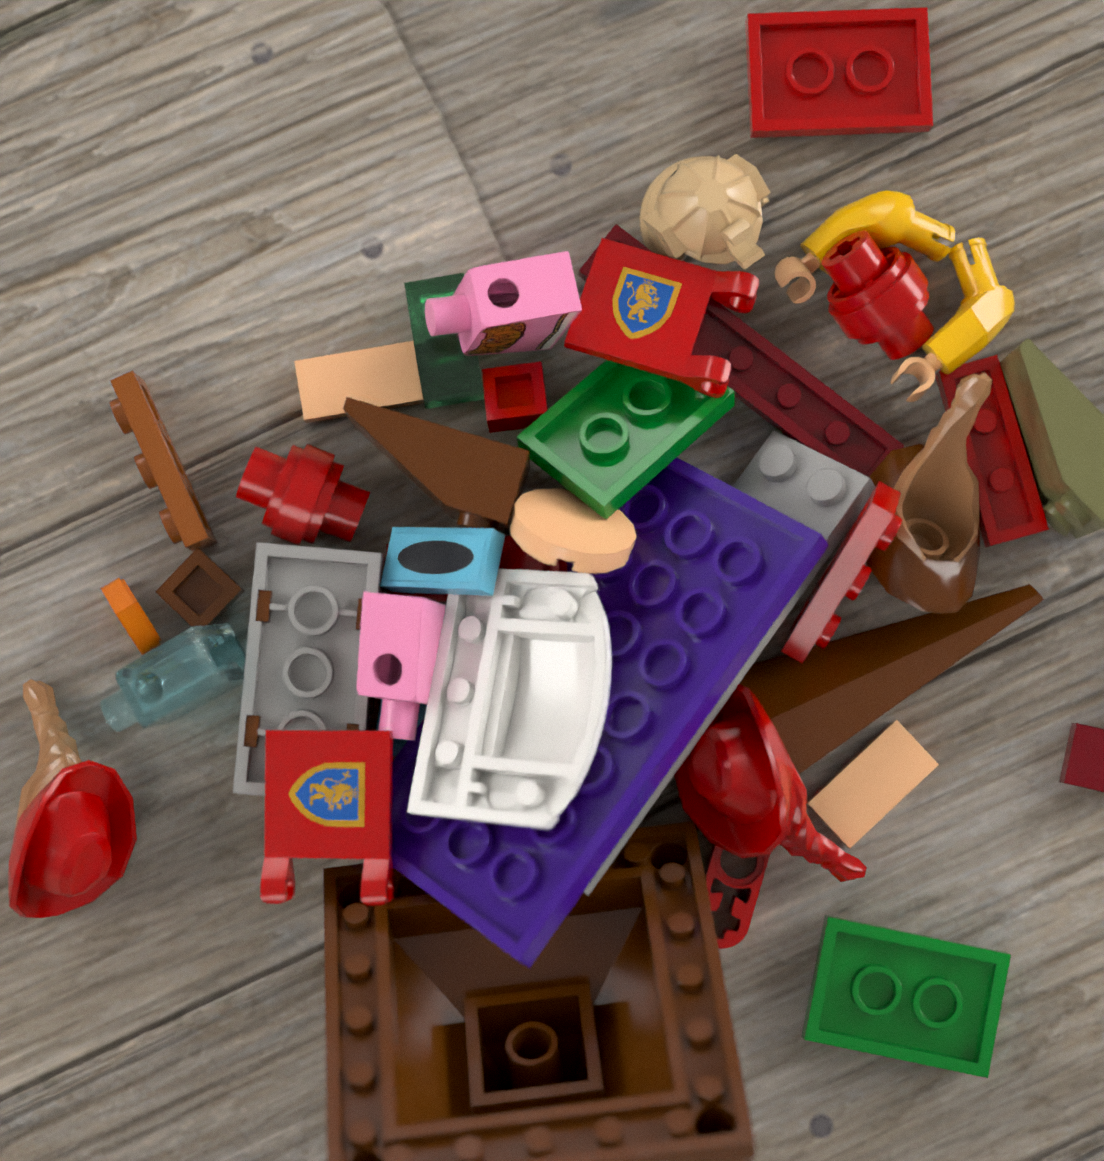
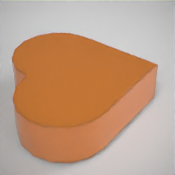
M117 578L101 588L116 616L142 656L161 645L160 641L162 639L124 578Z

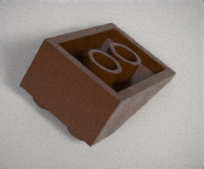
M346 397L343 410L353 426L452 519L457 520V526H460V528H493L502 534L510 536L511 514L514 503L523 494L530 470L528 450Z

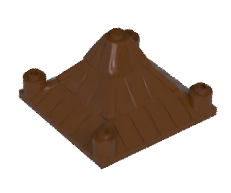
M693 821L636 828L589 896L584 892L530 968L520 963L394 867V898L392 901L381 906H368L363 904L361 900L363 863L323 868L327 1161H751V1158H756L755 1139L698 836Z

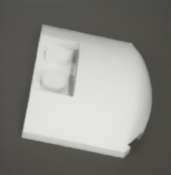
M498 569L493 596L448 594L407 809L408 813L551 830L559 820L557 816L576 795L593 760L602 733L611 681L610 633L606 613L596 593V590H599L592 575L575 572Z

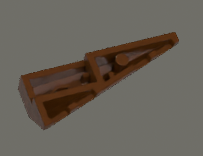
M1028 584L966 602L955 613H928L830 641L825 649L813 646L803 664L786 654L754 663L739 684L748 687L757 696L784 743L798 774H801L1044 599L1036 589Z

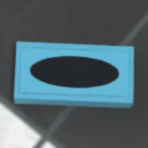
M392 527L380 586L391 592L493 596L505 535L493 528Z

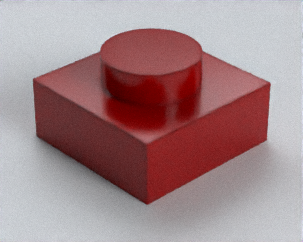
M542 361L482 369L489 433L525 429L548 410Z

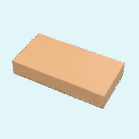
M414 341L294 361L303 418L306 423L347 416L343 410L346 397L386 409L425 403Z
M893 720L807 800V805L847 848H851L939 764L898 720Z

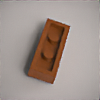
M133 370L110 380L118 397L109 401L111 410L123 433L126 435L133 432L143 453L134 456L135 463L147 487L152 489L158 486L167 508L159 511V515L171 541L174 544L183 541L185 548L193 552L197 547L203 550L217 544L215 535L145 381Z

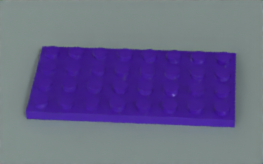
M677 457L618 509L632 522L636 533L634 547L626 564L608 573L590 574L594 577L599 590H596V593L606 613L610 633L611 681L608 705L602 733L588 772L576 795L557 816L559 820L551 830L420 816L408 813L407 809L424 719L417 727L415 741L408 740L393 760V867L528 968H530L829 546L823 535ZM567 561V572L577 573V571H572L574 562Z

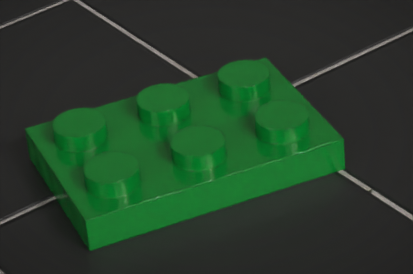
M605 360L517 436L518 448L528 450L532 462L607 520L735 406V392L727 386L726 392L722 397L714 398L698 392L681 381Z
M825 915L801 1037L807 1041L988 1078L1011 954Z

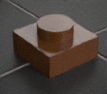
M197 547L155 592L190 626L204 627L212 626L245 590L203 550Z

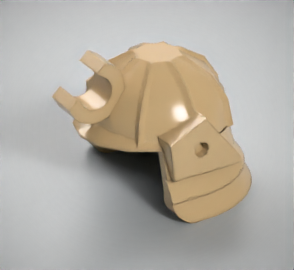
M737 154L728 160L717 155L716 157H690L667 167L654 179L644 196L640 211V229L644 244L654 253L681 261L688 255L703 263L728 264L736 261L743 269H746L765 256L762 248L756 243L763 223L761 207L769 202L767 196L771 192L758 169Z

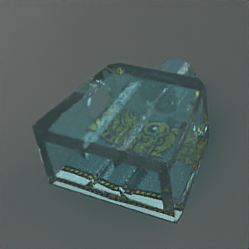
M230 623L192 626L119 669L115 673V678L121 689L104 698L100 703L102 713L108 724L117 732H121L137 722L143 728L167 724L242 685L246 654Z

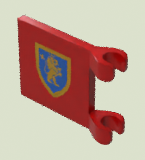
M601 238L580 297L582 311L570 325L564 341V347L681 381L710 397H722L729 383L731 364L728 360L721 357L692 355L710 298L732 311L743 314L749 313L756 301L759 279L751 273L743 271H716Z
M265 730L264 862L260 882V898L262 902L282 904L294 898L296 883L292 858L364 859L361 879V900L363 904L381 906L392 901L395 892L392 864L393 731Z

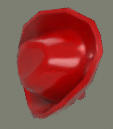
M738 684L674 775L683 809L710 843L740 858L770 855L780 845L791 856H802L809 863L820 864L822 868L828 870L840 882L864 878L867 867L858 858L844 852L834 842L816 831L806 813L807 789L774 724L757 696L748 687Z

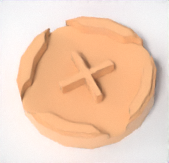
M536 489L524 493L514 503L511 514L510 533L523 551L548 565L556 566L558 558L574 562L572 571H577V573H608L623 567L629 559L636 540L634 525L623 512L617 510L605 520L569 490Z

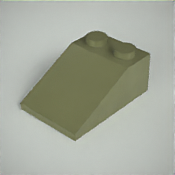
M1027 338L1000 361V365L1039 497L1044 505L1043 510L1046 520L1062 535L1067 536L1071 533L1077 539L1104 528V415Z

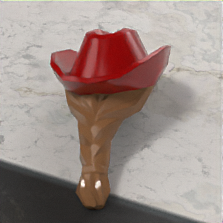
M30 679L23 684V698L31 712L40 750L36 771L21 790L8 864L9 907L21 918H45L59 916L93 903L123 877L137 841L134 800L114 768L91 760L81 761L76 740L69 735L66 722L58 716L59 711L58 707H56L53 687L42 681Z

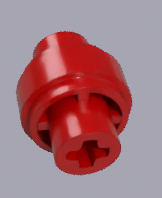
M861 230L840 240L824 255L821 264L834 281L827 293V300L830 302L828 311L847 338L856 339L858 343L863 345L877 342L890 360H897L910 355L929 340L934 332V326L923 312L930 296L927 290L928 279L909 253L901 252L899 248L893 246L879 249L868 231Z
M306 444L304 449L292 445L287 458L255 446L235 498L266 509L262 525L272 528L271 535L300 546L301 541L314 544L319 531L351 543L370 491L340 480L345 465L334 461L335 454L310 444Z

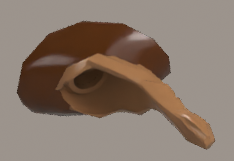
M986 373L980 375L973 374L960 380V384L957 385L955 398L951 403V408L943 413L938 426L931 429L925 445L916 444L892 450L869 476L875 487L881 481L901 493L895 515L902 518L903 521L886 551L883 552L874 547L865 563L872 569V573L888 594L920 611L938 614L955 613L973 596L981 553L979 481L967 464L966 438L972 429L981 405L990 394L992 379Z

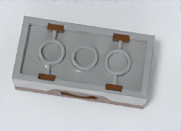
M256 542L233 793L265 796V730H372L375 698L358 695L356 686L363 592L384 594V588L380 584L386 557L382 553Z

